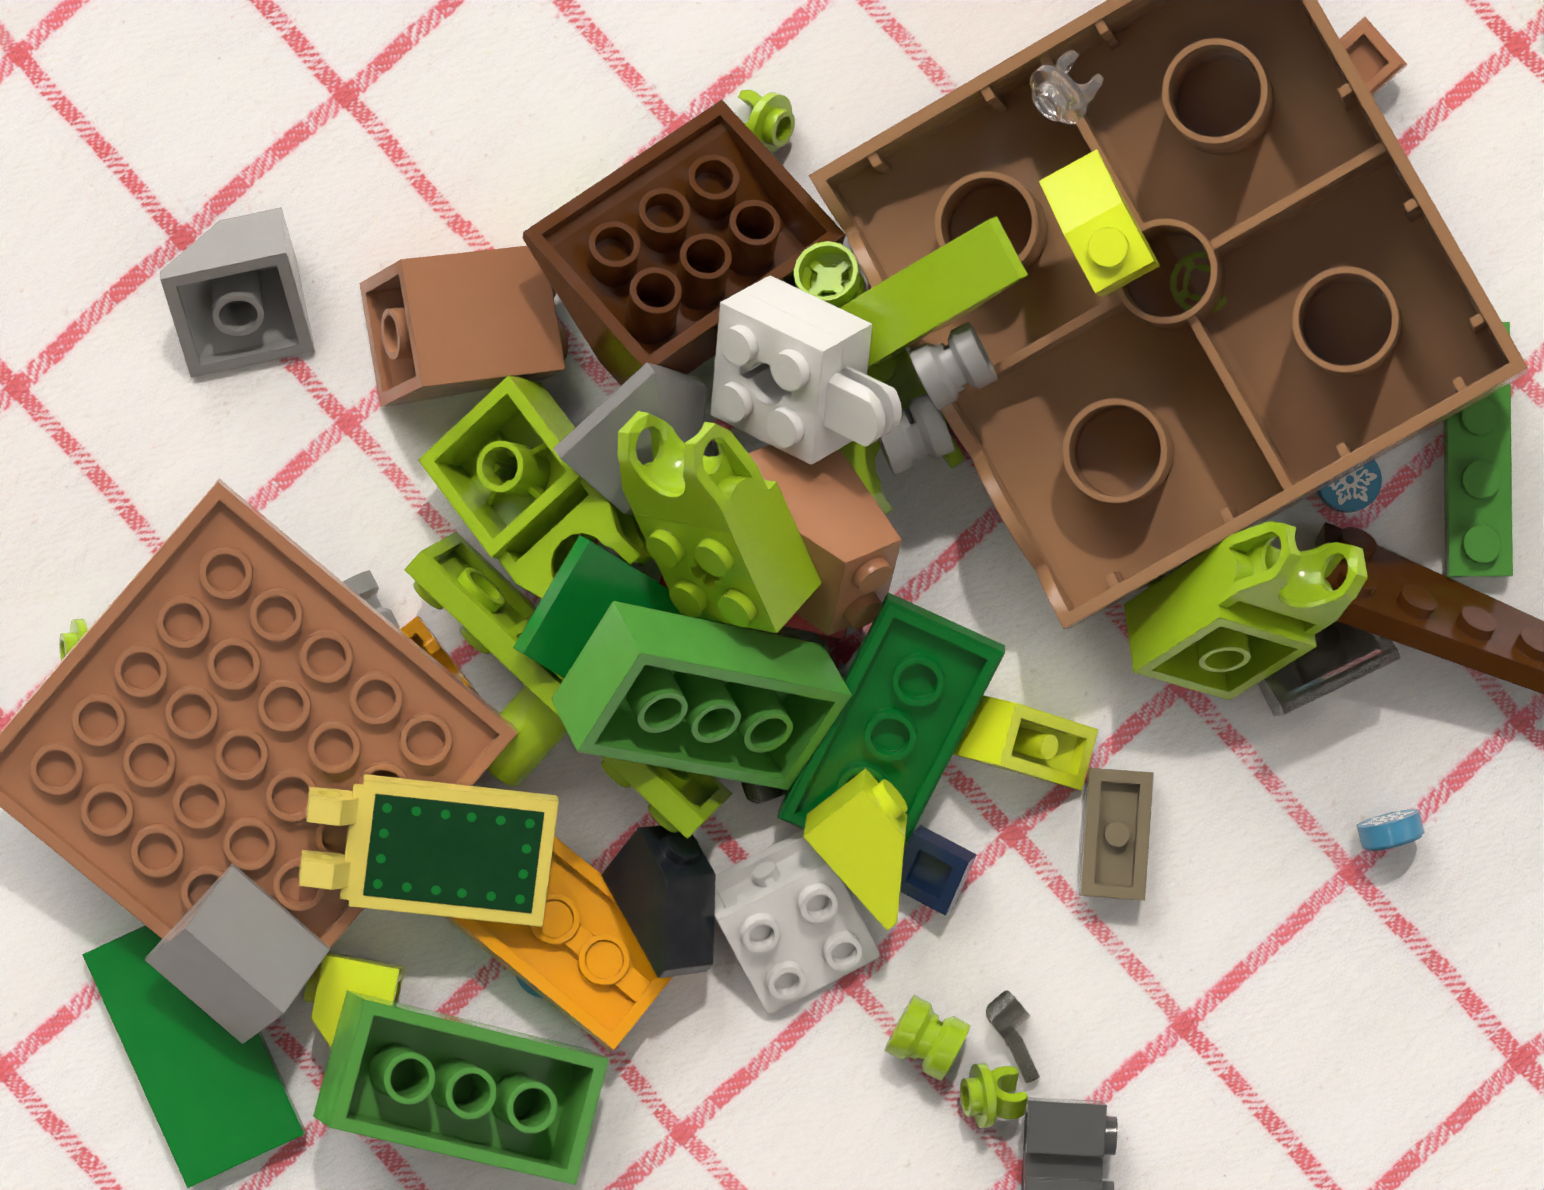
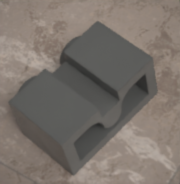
M1028 1097L1024 1120L1021 1190H1114V1181H1102L1104 1155L1116 1154L1118 1123L1117 1117L1106 1116L1107 1105L1103 1101Z

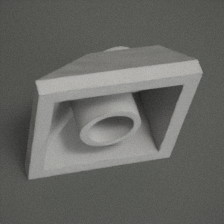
M282 207L219 220L160 271V281L191 378L315 352L296 255Z
M647 362L553 449L561 460L626 515L634 516L622 490L620 465L617 456L618 431L637 411L647 412L672 426L678 437L685 443L698 434L703 426L707 387L699 377ZM648 428L641 432L636 443V454L638 460L643 465L654 461L651 432Z

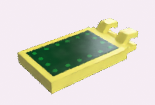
M367 774L363 776V784L353 783V791L309 787L306 822L333 826L348 825L345 854L302 850L299 886L328 890L340 889V899L348 900L350 907L543 927L559 804L558 796Z

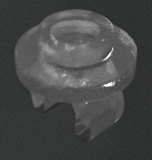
M1074 50L1062 54L1055 66H1040L1030 77V85L1033 91L1032 101L1038 111L1051 121H1061L1066 124L1077 123L1086 114L1087 103L1095 97L1104 80L1098 73L1088 83H1075L1067 73L1079 56Z

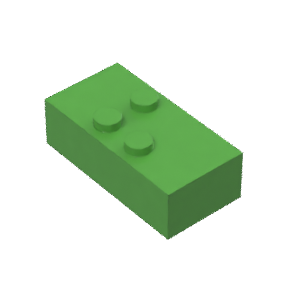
M613 601L551 700L577 752L789 790L852 694L823 644Z
M347 990L313 1117L333 1129L576 1185L609 1059L587 1048Z

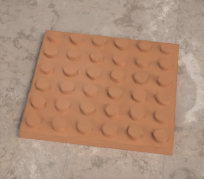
M219 478L0 731V807L162 939L233 863L331 948L365 908L350 907L348 900L340 899V889L328 890L299 886L302 850L345 854L348 825L333 826L306 822L309 787L353 791V783L363 784L364 774L472 786L518 734V729Z

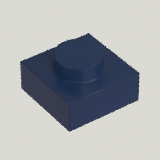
M920 825L912 833L904 851L900 892L946 916L954 908L977 854Z

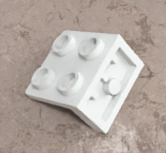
M804 830L785 838L716 875L714 915L764 1009L769 1014H773L876 960L880 955L843 881L803 837Z

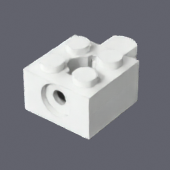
M768 276L720 302L711 404L712 416L812 465L851 441L868 446L879 437L889 434L899 425L902 409L897 391L893 387L867 375L872 323L773 276Z

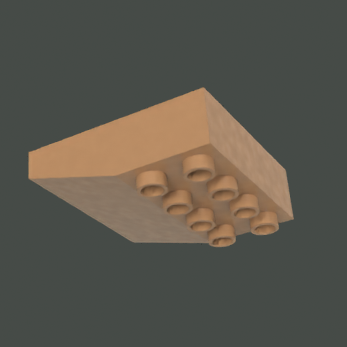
M1106 0L808 175L829 211L845 232L852 251L871 288L983 222L996 216L998 217L1028 276L947 327L922 338L909 348L913 350L925 343L937 345L941 342L946 346L948 345L947 339L950 330L966 322H970L979 336L992 362L998 380L981 389L966 383V389L959 393L957 401L940 410L963 447L971 456L981 481L1008 531L1034 568L1063 629H1069L1147 587L1154 581L1167 576L1231 534L1257 526L1521 378L1528 371V366L1318 0ZM1096 149L1099 151L1160 265L1104 297L1097 295L1090 285L1039 183L1045 177ZM1194 252H1206L1208 258H1196L1193 261L1195 265L1206 264L1211 266V272L1199 271L1198 268L1190 272L1189 286L1187 287L1191 295L1197 294L1203 297L1199 302L1189 297L1184 301L1188 305L1193 306V308L1186 311L1174 300L1170 290V276L1175 265L1184 256ZM1185 266L1180 269L1177 276L1178 292L1183 290V278L1187 272ZM1225 296L1227 303L1220 310L1213 312L1220 300Z

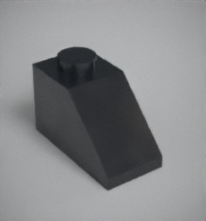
M663 826L637 828L601 876L658 978L707 972L713 965L716 873L693 834L687 839L679 831L673 833Z

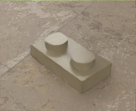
M1088 768L1079 896L1145 901L1154 772Z

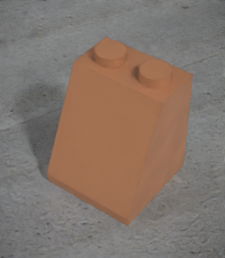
M527 246L400 259L359 283L380 407L492 389L499 385L508 375L531 381H539L566 369L564 360L568 355V338L565 328L557 320L554 303L556 292Z
M772 445L748 453L758 465L763 479L778 483L822 582L796 611V614L828 635L850 626L852 628H861L872 623L887 592H889L902 539L842 451L838 449L812 465Z

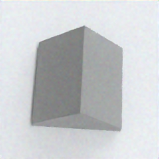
M232 863L146 956L145 961L238 1041L244 1044L286 1012L329 952L330 947Z

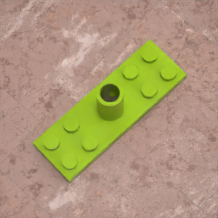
M456 531L420 551L404 571L415 580L413 587L426 603L439 610L444 608L462 625L460 632L471 646L484 654L491 652L525 684L500 712L503 717L518 729V734L487 768L493 776L503 783L518 787L568 733L551 700L564 678L513 648L537 607ZM600 756L603 759L601 765L604 771L619 785L625 788L632 786L650 803L648 806L650 814L661 826L673 833L679 831L687 839L733 794L713 776Z

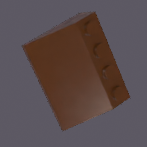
M720 100L525 230L522 239L598 361L622 386L647 362L686 374L692 372L716 355L721 301L768 276H773L797 288L794 268L802 252L815 243L825 241L841 243L843 245L846 234L723 100Z

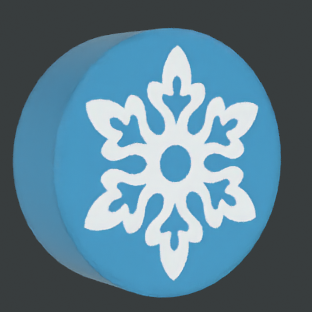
M1373 460L1318 491V495L1328 507L1342 513L1359 511L1370 505L1380 492L1382 484L1380 468L1377 462Z
M1407 809L1382 814L1356 825L1361 846L1367 851H1379L1402 846L1420 839L1425 833L1418 809Z

